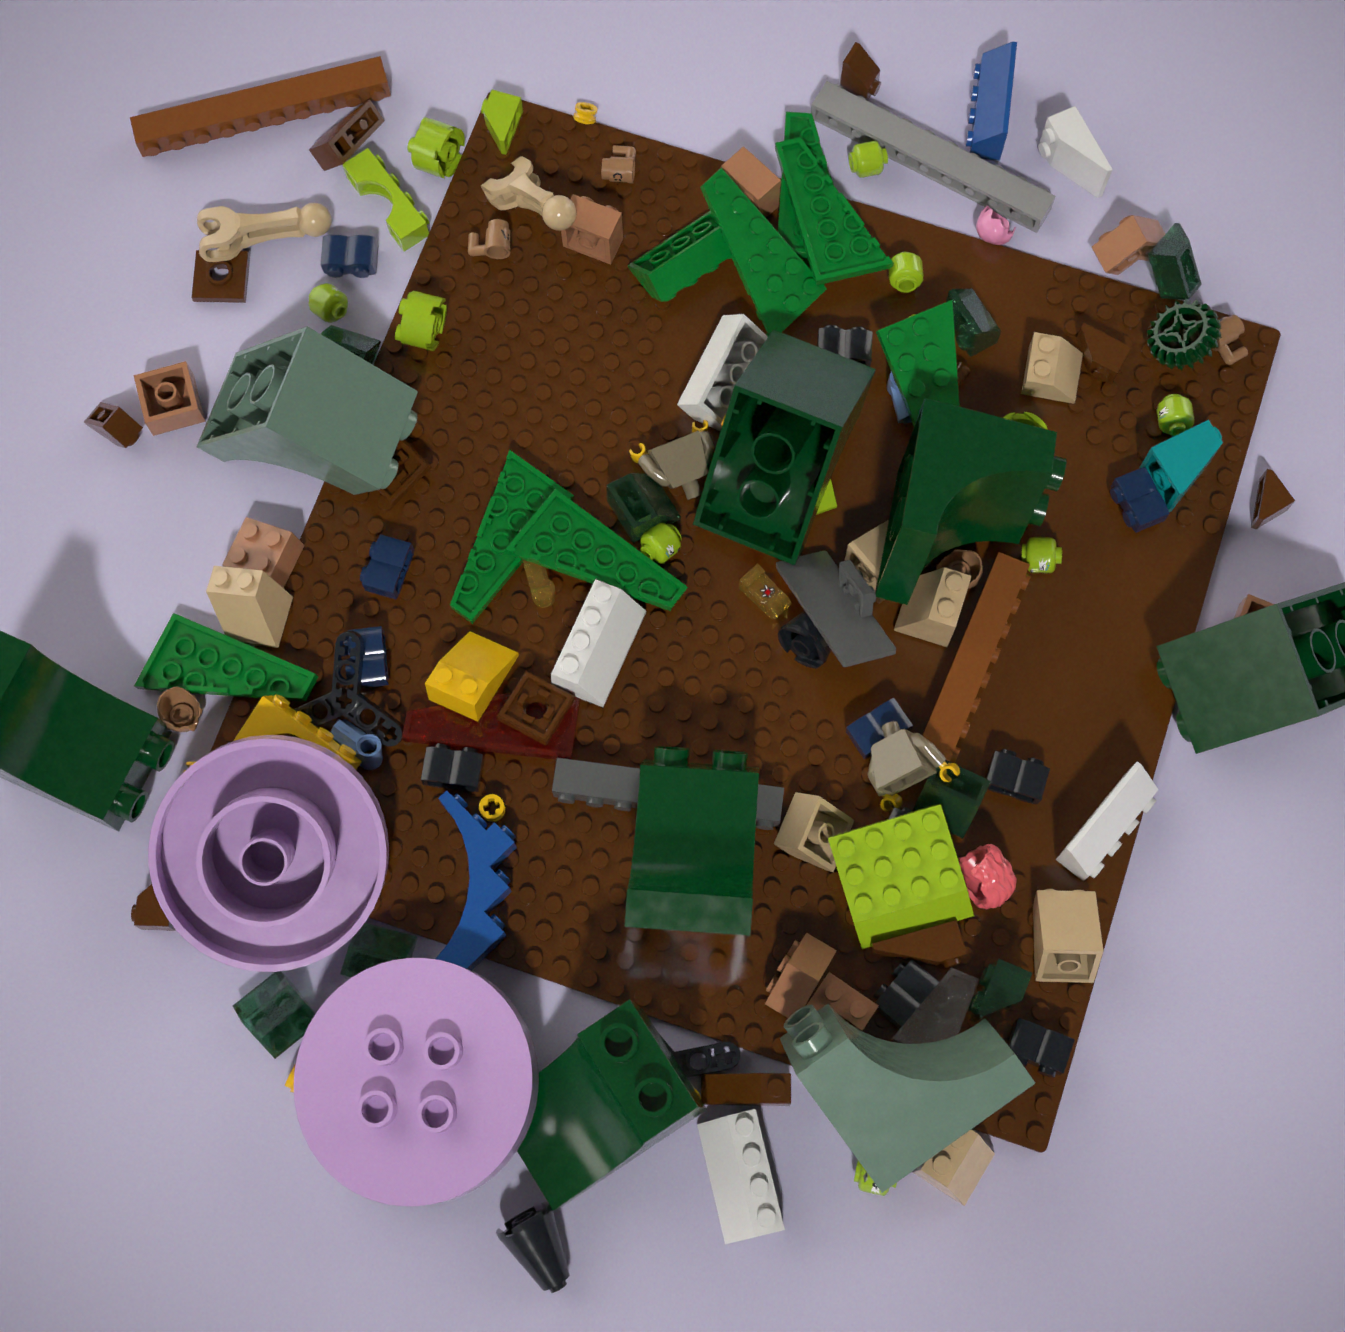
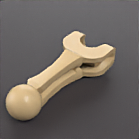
M520 156L511 163L515 168L510 175L498 180L490 178L481 185L488 201L497 209L508 210L518 206L533 210L542 215L544 222L551 229L558 231L568 229L576 219V207L572 200L562 195L554 196L553 192L540 188L541 182L538 175L532 173L533 165L531 161L523 156Z
M309 203L302 207V209L294 207L285 211L266 214L235 213L232 209L224 206L203 209L197 215V225L201 232L208 236L201 239L199 254L207 262L227 261L236 257L243 248L268 240L304 237L305 234L319 237L330 229L332 223L331 214L325 206L319 203Z

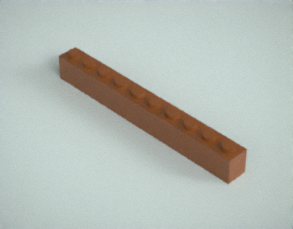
M381 56L133 116L130 117L135 143L142 157L156 156L162 152L181 150L186 146L198 143L205 144L211 140L223 137L229 138L235 134L247 131L254 132L260 128L282 125L285 122L306 119L312 115L331 113L334 110L345 107H355L369 99L371 101H380L390 97L391 93Z

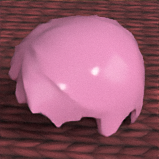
M989 206L982 210L976 224L979 237L983 241L995 245H1003L1009 242L1016 229L1015 227L1010 231L1009 221L997 214Z

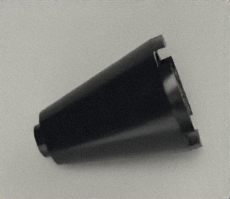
M805 610L784 624L778 632V640L787 653L791 650L797 656L794 660L798 663L816 669L827 661L831 648Z
M543 1202L541 1204L544 1209L536 1211L533 1206L504 1223L505 1231L498 1228L496 1234L543 1291L550 1290L551 1293H554L567 1285L566 1279L570 1274L553 1210L548 1202Z

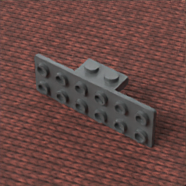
M820 551L800 556L795 565L785 561L776 562V569L843 667L896 654V647L872 615L873 603L876 601L875 591L872 586L867 584L862 572L856 569L851 560L840 562L838 568L827 551Z

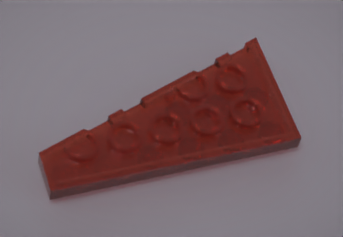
M511 693L494 695L478 722L441 705L407 711L402 739L403 742L428 745L439 743L453 748L470 747L479 751L557 760V758L572 760L581 699L575 697L574 703L547 745L497 720L498 713ZM539 702L530 704L526 710V714L535 717V719L543 718V715L547 712L545 705Z

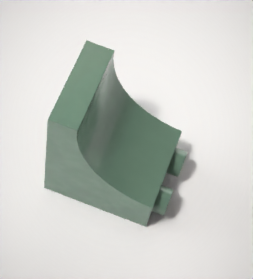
M306 326L235 353L196 447L223 462L250 460L292 469L323 480L353 495L385 489L393 481L398 470V461L392 458L399 440L403 441L415 427L417 413L411 410L418 391Z
M829 1004L818 1011L813 1005H807L794 1012L785 1021L784 1028L787 1033L780 1037V1041L796 1076L882 1193L1035 1084V1081L1015 1053L986 1019H983L972 1028L944 1040L921 1044H903L879 1039L860 1031L839 1016Z

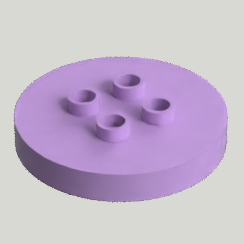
M261 735L235 740L209 752L191 765L178 777L160 803L151 828L148 846L149 871L154 893L164 914L176 931L188 943L210 958L228 966L257 972H277L304 967L327 957L345 945L359 931L373 911L383 888L389 860V840L384 815L377 798L364 778L348 762L329 749L311 741L283 735Z
M405 958L388 961L360 972L338 987L318 1009L308 1025L298 1051L294 1071V1101L298 1121L305 1140L319 1163L332 1177L354 1193L376 1202L395 1206H422L453 1200L474 1191L488 1182L510 1161L520 1147L532 1122L537 1103L539 1085L537 1055L529 1029L512 1001L489 980L464 967L442 960Z

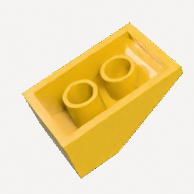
M469 632L438 662L425 682L429 700L478 722L518 658L519 653L473 632Z

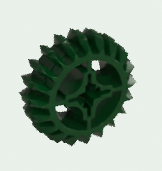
M1186 298L1183 304L1175 300L1174 307L1170 308L1165 305V312L1163 314L1157 313L1156 317L1158 320L1150 321L1152 329L1147 331V336L1149 337L1147 344L1151 349V354L1160 364H1166L1171 370L1177 366L1182 371L1185 365L1193 369L1194 363L1197 361L1203 364V357H1212L1211 349L1218 348L1217 340L1222 338L1220 329H1222L1221 323L1217 319L1216 312L1211 310L1210 306L1206 303L1202 305L1197 299L1191 303Z

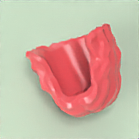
M993 844L979 846L975 850L969 851L966 856L958 858L969 898L978 908L994 909L1000 907L1015 891L1017 878L1012 871L1010 862L1003 857L1001 850Z

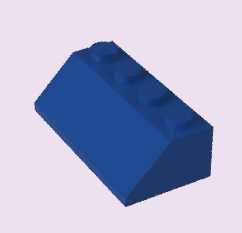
M1010 42L982 54L980 64L975 63L973 79L978 81L977 86H973L971 101L975 102V108H970L968 124H973L972 131L968 130L966 146L970 147V153L979 155L981 159L998 161L1001 159L1008 134L1017 42Z

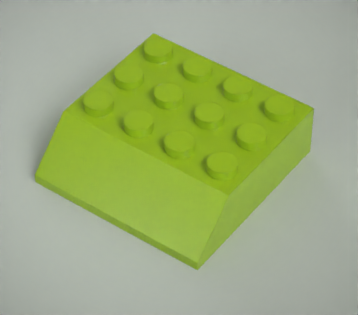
M941 804L828 837L862 949L868 948L876 942L974 916L968 890Z

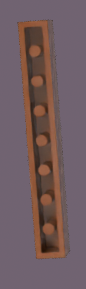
M998 552L923 733V736L932 742L946 757L945 762L947 764L949 762L955 764L961 750V748L956 747L959 737L965 739L971 725V723L966 721L970 712L975 714L981 701V698L977 697L979 688L985 689L991 676V673L987 672L990 662L995 664L1002 649L997 647L999 639H1006L1011 627V623L1007 622L1010 613L1016 614L1021 599L1017 598L1019 590L1025 591L1031 575L1027 574L1030 564Z

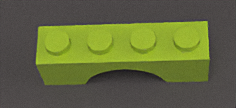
M367 148L342 165L346 178L360 196L376 194L387 198L393 204L392 211L386 219V224L390 235L404 252L428 237V218L422 210L417 211L415 209V203L407 191L404 193L401 191L399 181L393 173H387L384 169L386 166L378 154L374 156L369 148Z

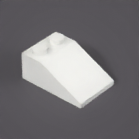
M1076 106L1048 117L1038 145L1041 156L1046 158L1050 166L1095 197H1101L1113 169Z

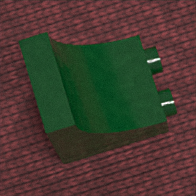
M773 329L734 386L693 525L795 565L804 550L815 516L840 455L860 416L876 369Z
M925 398L897 471L875 590L876 597L908 605L922 569L943 552L974 542L998 541L1019 544L1028 523L1041 526L1049 504V494L1043 492L1045 489L1057 492L1061 486L1066 469V458L1054 456L1057 432Z
M1345 582L1265 607L1156 646L1160 655L1157 661L1159 678L1167 688L1173 690L1180 710L1176 716L1178 730L1187 742L1192 743L1195 754L1309 720L1345 706Z
M0 631V778L118 832L125 820L131 823L136 821L147 802L148 793L142 790V787L152 769L158 772L162 771L171 759L175 746L174 741L169 739L172 731L158 717L136 708L83 680L49 659L32 644Z
M656 746L654 748V760H643L640 765L636 827L630 879L627 888L625 927L750 936L759 768L747 767L748 753L714 750L712 764L689 763L690 749Z
M629 999L578 1033L573 1044L539 1072L536 1108L527 1134L517 1152L554 1211L560 1209L705 1112L707 1108L644 1009Z

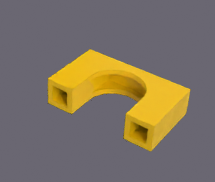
M278 694L261 698L233 740L261 735L292 734L300 739L311 741L329 749L348 762L355 770H357L362 762L355 756L356 752L352 748L344 744H338L333 740L334 735L321 727L318 729L311 723L312 719L307 714L293 710L289 707L290 702Z

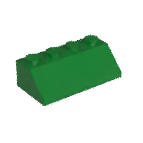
M709 211L627 266L649 295L663 302L673 299L677 292L684 287L694 285L698 278L705 273L715 271L720 263L726 259H731L732 253L727 242L725 243L721 236L722 231L716 218Z

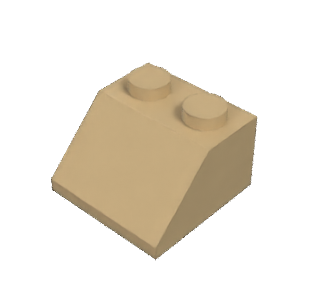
M1034 332L1029 345L1021 394L1074 404L1083 353L1062 337Z
M795 792L774 845L791 856L827 871L834 872L836 864L828 837L850 831L854 820L820 796Z

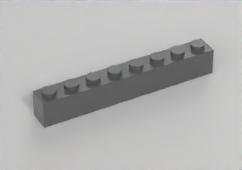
M557 758L552 793L562 803L573 804L575 800L586 801V805L592 807H603V804L614 805V808L617 810L631 811V807L637 808L640 769ZM758 784L757 828L773 830V826L779 827L784 788Z

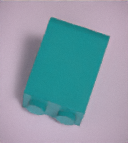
M1209 420L1151 447L1140 468L1145 467L1151 475L1156 489L1164 499L1169 512L1175 508L1223 444L1220 431L1213 427Z

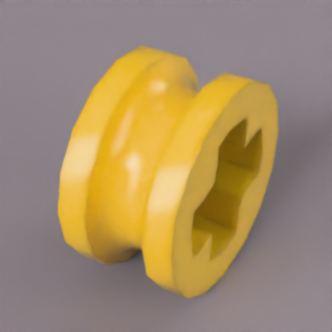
M586 102L576 103L575 110L577 112L574 113V120L583 124H594L598 108Z
M489 794L481 799L479 811L485 820L496 822L505 814L506 807L499 796ZM495 801L496 806L500 805V808L495 810L494 815H490L489 811H484L485 808L489 807V802Z

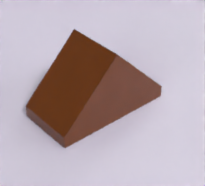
M1266 469L1259 479L1251 525L1253 529H1258L1288 511L1295 502V499L1271 469Z

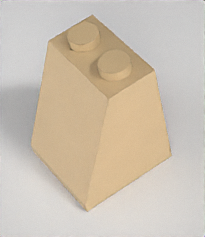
M888 520L849 543L845 556V561L851 560L856 569L862 572L864 580L869 586L873 587L874 591L877 585ZM931 561L923 569L929 566ZM876 597V600H877V602H878L879 604H880L883 600H885V599H881V598Z
M214 566L206 593L224 634L245 644L278 648L293 596L262 570Z
M945 567L920 575L908 605L902 604L894 631L947 647L956 628L971 575Z
M1037 890L1033 904L1035 981L1094 983L1103 954L1096 892L1084 890Z
M969 1130L916 1168L913 1173L965 1206L995 1153L979 1134Z

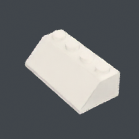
M744 314L723 315L677 405L694 420L703 423V420H707L709 427L721 431V423L726 415L734 386L768 336Z
M595 579L551 673V684L575 697L604 707L644 619L646 610L623 590Z
M1136 762L1121 778L1056 859L1082 881L1089 876L1095 878L1105 866L1101 863L1102 859L1106 854L1111 857L1122 845L1119 838L1124 832L1130 835L1139 824V821L1135 818L1141 811L1147 813L1157 801L1153 796L1158 791V788L1139 762Z
M756 1109L697 1124L725 1244L785 1230Z

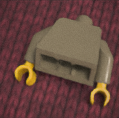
M703 420V428H697L695 422H693L691 434L650 449L648 454L642 443L639 444L641 453L635 454L631 449L629 450L632 460L639 463L650 478L661 486H668L670 489L682 485L687 500L702 495L697 479L708 475L715 447L708 432V422Z
M897 722L884 724L882 731L885 738L871 747L872 757L867 775L878 796L883 797L880 805L882 810L886 812L892 810L890 801L895 808L902 806V798L897 793L937 773V767L941 769L940 778L944 782L952 780L947 775L946 769H951L956 776L960 774L959 766L954 763L947 764L945 762L946 757L932 742L920 733H912L906 729L900 730Z

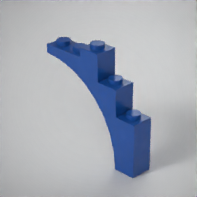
M445 791L438 799L455 820L463 836L468 854L470 880L467 902L460 923L449 943L435 959L456 964L472 971L507 937L502 930L505 927L504 923L495 914L491 917L488 915L512 892L508 886L511 882L500 869L496 872L493 870L517 848L513 841L516 836L505 825L500 828L495 822L485 830L488 826L487 823L477 813L472 816L465 809L468 804L457 793L452 796L448 791Z

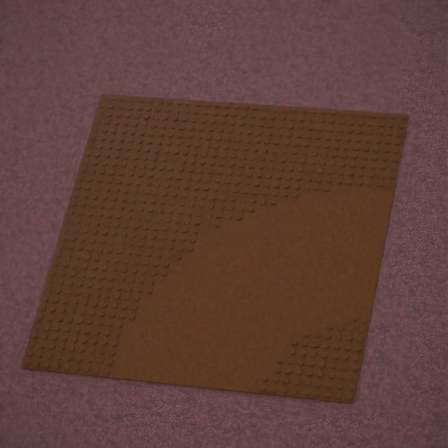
M522 100V116L507 155L501 154L485 124L484 114L480 111L402 298L407 299L409 292L417 291L446 299L443 303L447 305L442 334L438 333L435 337L439 344L434 351L402 344L401 341L395 340L396 328L398 324H401L402 315L399 314V303L374 362V366L418 391L411 410L417 413V421L410 435L404 440L432 468L395 506L378 490L353 495L324 481L300 538V541L305 546L284 586V589L293 596L279 647L254 646V648L313 672L318 676L306 702L289 701V707L295 709L332 692L335 643L340 634L348 630L382 626L384 630L389 685L361 688L360 693L404 725L405 736L400 743L394 746H386L381 743L383 760L378 768L365 770L359 765L356 770L370 786L379 802L384 815L389 840L387 874L379 898L368 918L447 945L460 923L467 902L470 877L468 854L463 836L455 820L443 807L438 798L445 791H448L452 796L457 793L468 804L465 809L472 816L477 813L487 823L488 826L485 828L487 830L494 822H489L482 817L479 811V803L484 796L495 794L503 800L506 807L504 816L495 823L500 828L505 825L516 836L513 841L517 848L493 870L496 872L500 869L511 882L508 886L512 892L488 915L491 917L495 914L504 923L505 927L502 930L507 937L485 959L619 1006L630 999L644 1009L647 1016L722 1042L734 1043L737 1047L792 1066L780 1041V1037L787 1033L784 1023L788 1018L765 1005L770 995L766 989L774 975L778 978L781 976L782 973L777 969L795 940L801 942L805 934L808 933L837 950L807 1004L829 972L875 1003L877 1000L873 995L883 983L888 987L895 980V977L891 974L902 961L905 964L910 962L908 960L872 954L870 947L862 949L837 867H835L834 872L827 871L791 856L774 845L794 794L798 792L822 797L854 820L851 830L889 819L894 805L890 801L892 810L889 812L882 810L880 804L883 797L878 796L867 775L871 756L865 760L847 735L846 727L888 700L895 698L913 725L910 732L920 733L923 736L998 552L1022 561V544H1027L1029 538L1052 537L1055 539L1057 547H1062V564H1056L1053 573H1030L1027 571L1031 578L1026 590H1019L1017 598L1021 599L1016 614L1010 613L1007 622L1011 623V627L1006 639H999L997 647L1002 649L995 664L990 662L987 672L991 673L986 688L980 687L977 693V697L981 698L975 714L969 713L966 720L971 723L965 739L959 737L956 747L961 748L955 762L960 768V774L956 776L951 769H946L947 775L952 780L944 782L940 778L941 769L937 767V773L897 793L902 798L901 807H906L912 811L941 804L957 858L966 856L969 851L975 850L979 846L986 844L997 846L1001 850L1003 857L1010 862L1012 871L1017 878L1015 891L1003 905L994 909L978 908L970 899L974 916L957 921L967 955L960 959L961 964L944 968L943 964L934 966L916 962L939 983L900 1030L877 1010L862 1030V1032L890 1042L921 1044L953 1037L986 1019L1007 1044L1015 1020L1021 1018L1073 1038L1075 1041L1064 1074H1055V1078L1047 1077L1037 1072L1038 1067L1027 1063L1025 1069L1035 1081V1084L972 1128L973 1130L1039 1153L1045 1152L1094 983L1035 981L1033 904L1037 890L1054 889L1056 891H1095L1104 952L1143 811L1135 818L1139 821V824L1130 835L1124 832L1119 838L1122 845L1111 857L1106 854L1102 859L1101 863L1105 866L1095 878L1089 876L1082 881L1056 859L1136 762H1139L1153 781L1176 701L1173 690L1167 688L1159 678L1157 661L1160 655L1156 646L1190 635L1196 631L1281 336L1280 331L1241 319L1244 325V333L1239 335L1238 339L1229 343L1228 347L1231 352L1241 346L1246 347L1248 350L1246 357L1234 364L1228 365L1224 362L1218 351L1211 349L1212 357H1203V364L1197 361L1194 363L1193 369L1185 365L1182 371L1177 366L1171 370L1166 364H1160L1151 354V349L1147 344L1149 339L1147 331L1152 329L1150 321L1158 320L1156 317L1157 313L1163 314L1165 312V305L1172 308L1175 305V300L1180 304H1183L1184 301L847 199L864 222V227L869 234L879 242L880 248L886 256H889L891 259L901 252H910L921 258L923 282L914 291L900 292L891 286L889 282V269L826 283L824 286L827 289L782 332L817 346L819 328H824L827 325H836L844 330H849L853 327H863L873 332L870 367L876 369L860 416L851 431L831 476L837 508L815 516L804 550L800 556L827 551L839 568L840 562L845 561L849 543L889 520L897 471L914 426L912 422L906 424L898 423L892 397L887 390L891 369L876 331L950 300L953 303L957 363H962L960 370L966 365L971 372L959 387V406L1001 418L1014 412L1015 414L1028 412L1038 416L1046 424L1048 430L1057 432L1054 456L1066 458L1067 463L1059 490L1056 492L1045 489L1043 492L1049 494V504L1042 525L1036 526L1028 523L1019 544L998 541L964 544L938 555L931 561L929 566L922 570L920 575L937 570L936 564H939L947 554L957 549L972 550L982 560V576L976 586L967 589L956 628L947 647L894 631L902 604L889 600H883L879 604L876 600L873 603L872 615L896 647V654L843 667L831 650L827 661L816 669L809 668L794 660L797 655L791 650L787 653L778 640V632L781 627L804 611L776 569V562L782 560L693 525L701 495L687 500L682 485L670 489L668 486H661L644 472L639 463L632 460L629 452L631 449L635 454L641 453L639 444L642 443L648 454L650 449L691 434L693 422H695L697 428H703V423L694 420L677 404L723 315L744 314L765 335L767 334L762 320H759L756 314L757 309L751 296L747 294L732 258L720 263L715 271L705 273L699 277L694 285L684 287L678 291L673 299L663 302L652 298L627 266L710 211L700 187L721 168L725 161L600 123H579L574 120L573 115ZM613 145L632 146L636 149L633 184L610 182L609 180L602 179V159L613 156ZM520 156H523L531 161L533 165L532 173L538 175L541 182L540 188L553 192L554 196L562 195L571 199L573 194L579 197L586 196L597 204L616 208L622 213L623 241L612 264L610 265L563 247L561 231L548 227L542 215L533 210L518 206L508 210L497 209L488 201L481 185L490 178L498 180L510 175L515 168L511 163ZM779 207L766 217L777 232ZM501 219L509 223L511 253L507 258L493 259L486 255L472 257L468 254L469 233H478L479 245L485 244L486 229L488 228L489 221ZM801 258L810 268L808 258ZM1215 311L1218 316V320L1224 317L1231 316L1228 314ZM1083 323H1086L1132 347L1112 384L1094 378L1087 371L1082 357L1074 404L1021 394L1029 345L1034 332L1062 337L1080 351L1076 338ZM1180 394L1188 398L1192 403L1194 425L1191 428L1209 420L1212 426L1220 431L1223 444L1175 508L1169 512L1167 519L1135 533L1132 527H1128L1125 524L1122 507L1119 503L1116 504L1110 494L1111 485L1115 478L1139 469L1151 447L1174 437L1162 432L1159 428L1157 406L1166 396ZM708 426V432L716 449L721 431ZM509 450L573 494L574 503L640 552L642 547L640 543L641 536L657 523L673 525L677 528L682 538L680 550L666 562L656 564L688 587L686 592L671 611L632 598L646 610V614L604 707L575 697L574 703L547 745L497 720V715L525 671L551 683V673L593 584L524 560L473 624L450 607L457 584L468 562L469 553L475 544L487 506L498 484L499 475L505 466ZM398 461V470L395 477L402 470H405V465L402 461ZM707 475L697 479L702 492ZM380 534L412 543L414 548L413 558L397 599L365 591L360 581L363 567L368 566L372 558L369 556L371 544L373 541L377 542ZM764 585L775 589V593L771 595V598L762 597L764 592H761L760 589H764ZM469 632H473L519 653L518 658L478 722L429 700L425 687V682L438 662ZM350 655L342 656V660L350 658ZM344 664L340 670L342 677L347 679L346 665L349 664ZM340 684V687H345V694L339 697V701H343L345 707L352 702V699L347 698V689L350 687L354 688L353 684ZM233 696L211 751L233 742L261 698ZM539 702L530 704L526 710V714L535 717V719L543 718V715L547 712L545 705ZM321 703L314 706L316 717L326 718L328 713L326 706ZM364 709L361 713L362 720L365 723H374L376 715L371 709ZM342 715L317 728L321 727L331 732L333 726L339 720L346 719L349 722L351 721ZM383 718L381 723L374 728L376 731L381 727L387 730L388 735L386 737L388 739L398 737L395 735V727L387 729L381 725L386 721ZM289 734L283 735V736L297 737V736H293V735H289ZM439 743L449 745L451 747L450 750L462 751L463 747L479 750V754H483L484 757L479 792L423 785L421 776L426 747H434V744ZM656 746L690 749L689 763L712 764L714 750L748 753L747 767L759 768L758 784L784 788L779 827L773 826V830H763L756 827L753 905L750 936L625 927L627 888L632 865L637 808L631 807V811H621L615 809L614 805L603 804V807H592L586 805V801L575 800L573 804L559 802L558 798L554 797L552 793L557 758L640 769L643 760H654V748ZM1001 749L1015 752L1017 754L1016 757L1022 760H1027L1028 758L1039 759L1044 762V766L1050 768L1042 800L1037 805L983 788L991 756L995 751L1000 752ZM369 750V751H366V752H364V753H365V754H371V753H373V752H375V751ZM495 801L489 802V807L485 808L484 811H489L490 815H494L495 810L500 808V805L496 806Z

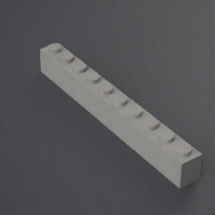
M826 81L812 103L811 113L814 121L858 143L877 141L881 149L886 148L889 159L984 207L989 206L996 213L1035 233L1039 231L1053 206L1056 196L1047 189L1039 188L1027 182L1025 178L1015 176L1005 171L1001 166L991 164L981 159L979 155L959 148L954 142L945 141L937 137L930 130H923L917 127L910 120L900 118L890 113L886 108L878 107L868 102L864 97L856 96L846 91L838 84Z

